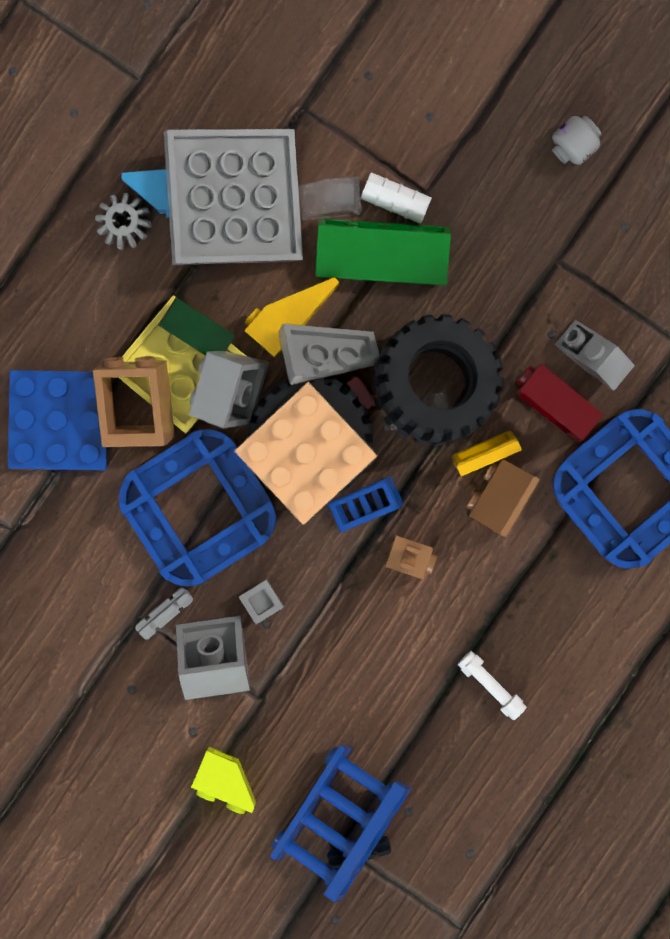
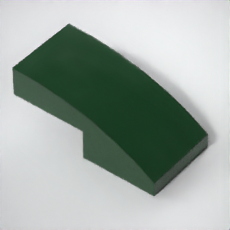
M176 297L158 326L205 356L210 351H226L236 336Z

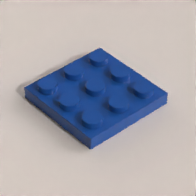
M10 370L8 468L107 470L108 447H102L93 372Z

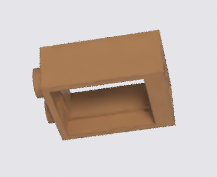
M154 356L138 357L133 362H124L123 357H111L104 359L103 364L93 369L102 447L165 446L175 438L167 361H155ZM149 377L154 425L116 426L111 378Z

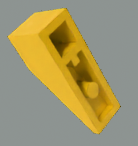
M332 278L266 305L262 311L256 308L246 319L245 323L248 327L244 331L276 359L282 352L278 333L282 324L304 326L340 285L339 281L336 278Z

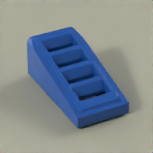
M390 475L328 502V506L340 533L399 509L403 506V501ZM383 487V490L390 503L388 505H385V502L379 491V488ZM371 492L378 508L374 511L366 495ZM355 498H359L365 515H360L354 501ZM347 503L354 520L348 521L341 504Z

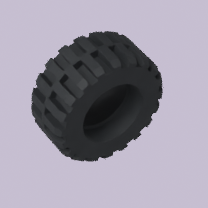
M432 314L425 315L418 321L412 320L406 323L399 331L397 330L380 351V356L375 362L372 372L375 374V379L372 381V392H377L378 396L375 404L378 410L383 409L386 413L385 422L389 426L395 424L399 428L397 433L402 437L412 436L415 438V443L422 445L427 442H432L433 446H443L447 442L453 444L471 435L486 423L492 416V411L498 407L501 399L498 394L504 387V378L499 377V372L503 369L501 359L495 360L493 353L497 351L493 342L486 344L482 339L486 333L479 327L475 331L468 328L470 321L460 318L455 322L452 321V315L441 314L438 318H434ZM424 352H438L450 357L458 364L466 382L465 395L458 405L447 410H440L427 406L417 398L409 383L408 370L412 361L418 355Z
M327 377L290 385L289 379L277 383L275 387L270 390L268 389L262 395L259 403L255 405L247 427L249 438L309 382L371 450L373 445L372 423L365 406L361 405L357 399L358 396L344 386L343 383ZM364 469L337 494L350 487L360 477Z

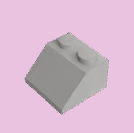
M226 351L207 352V355L200 363L199 373L201 375L198 385L190 397V404L192 406L189 415L221 428L248 425L252 411L258 403L270 362Z
M241 616L176 625L178 676L185 700L250 691Z

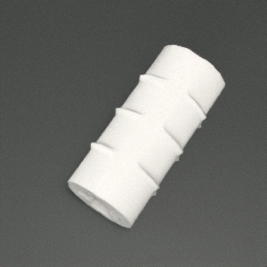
M371 173L360 199L386 209L390 213L393 212L405 217V219L408 218L421 224L432 197Z

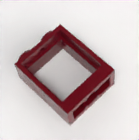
M542 364L535 368L527 367L515 382L519 386L515 393L575 442L583 441L604 415Z

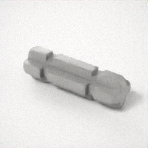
M179 587L172 593L173 598H166L148 614V619L144 617L135 625L137 632L144 639H149L157 632L155 630L157 627L161 629L179 614L181 607L186 608L193 602L191 594L184 587Z

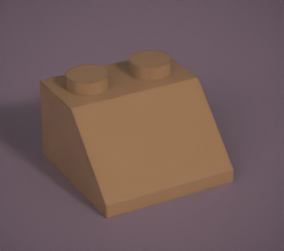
M501 459L498 464H490L482 478L487 481L481 493L475 490L466 507L470 509L468 517L497 534L506 537L540 479Z

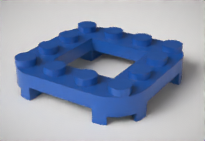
M641 409L625 411L614 417L558 465L551 481L554 497L561 508L604 559L622 568L645 566L670 544V499L627 534L587 486L591 480L635 444L638 445L670 484V430L663 423L664 420L660 416Z
M206 429L191 433L188 437L139 468L132 470L124 478L125 480L120 488L119 507L122 514L126 516L160 570L159 573L167 581L169 580L180 586H195L211 578L264 544L271 537L276 527V510L272 500L252 469L235 452L238 448L235 442L222 432ZM209 463L243 518L188 552L154 497Z

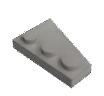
M282 324L278 332L290 385L374 366L380 356L374 332Z

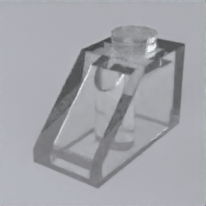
M358 176L324 179L298 186L300 220L361 214Z

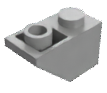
M574 320L555 343V346L613 391L635 366L617 345L577 320Z

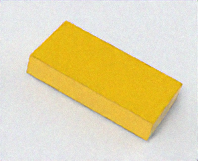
M507 431L453 454L451 458L459 474L464 476L522 451L512 431Z

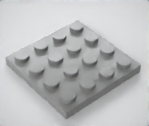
M294 129L166 130L164 132L172 265L298 262L303 260Z

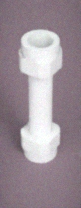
M472 651L468 652L457 664L461 671L467 677L473 675L502 705L500 710L507 717L509 716L512 720L518 718L527 708L523 700L517 694L511 696L481 666L484 661Z

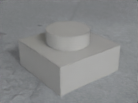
M267 579L239 596V599L256 625L284 608V605Z

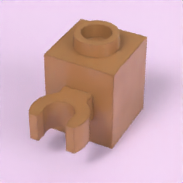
M395 535L385 567L423 579L425 573H432L437 556L432 554L433 547Z

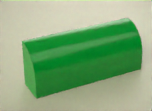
M320 218L315 277L447 286L451 239L450 227Z

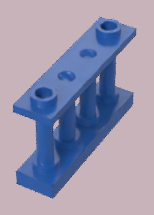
M340 745L338 749L334 747L329 752L324 761V764L327 765L287 830L280 831L271 845L274 850L270 855L273 860L284 859L286 854H289L326 880L325 885L328 888L323 895L333 902L343 899L412 788L401 781L394 782L393 785H385L349 761L347 757L351 753L352 748L348 745ZM339 770L379 796L378 800L381 804L375 813L370 812L368 814L329 787ZM322 798L361 824L360 828L364 831L357 841L354 839L349 841L312 815ZM304 826L343 852V857L346 859L340 869L330 868L294 842Z

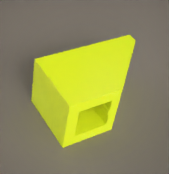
M208 747L191 788L196 789V795L213 802L217 798L226 802V807L236 813L244 814L245 811L252 813L256 800L239 759Z

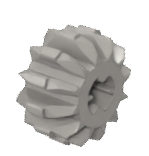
M123 193L121 203H119L115 195H111L110 201L113 206L109 208L105 203H101L99 207L106 212V215L95 216L97 222L105 223V225L97 229V233L99 235L109 233L105 239L107 245L113 244L117 239V248L119 250L124 249L125 240H128L130 246L135 248L137 247L134 239L136 235L142 240L147 238V235L140 229L151 228L152 223L150 221L142 220V218L150 214L148 208L139 209L142 201L138 197L130 204L128 193ZM127 215L131 216L127 218L131 222L128 227L122 225L119 229L116 228V226L120 225L116 221L119 216L123 218Z

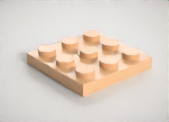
M309 382L235 450L238 456L303 525L377 457Z

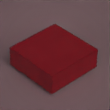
M354 377L347 382L349 389L358 396L357 399L361 405L365 406L366 410L375 405V400L359 377Z

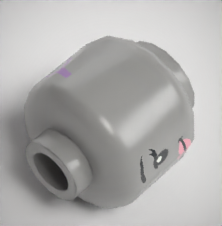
M571 116L553 132L552 139L555 147L552 151L564 164L568 161L576 165L582 164L599 149L601 132L587 116L582 118Z

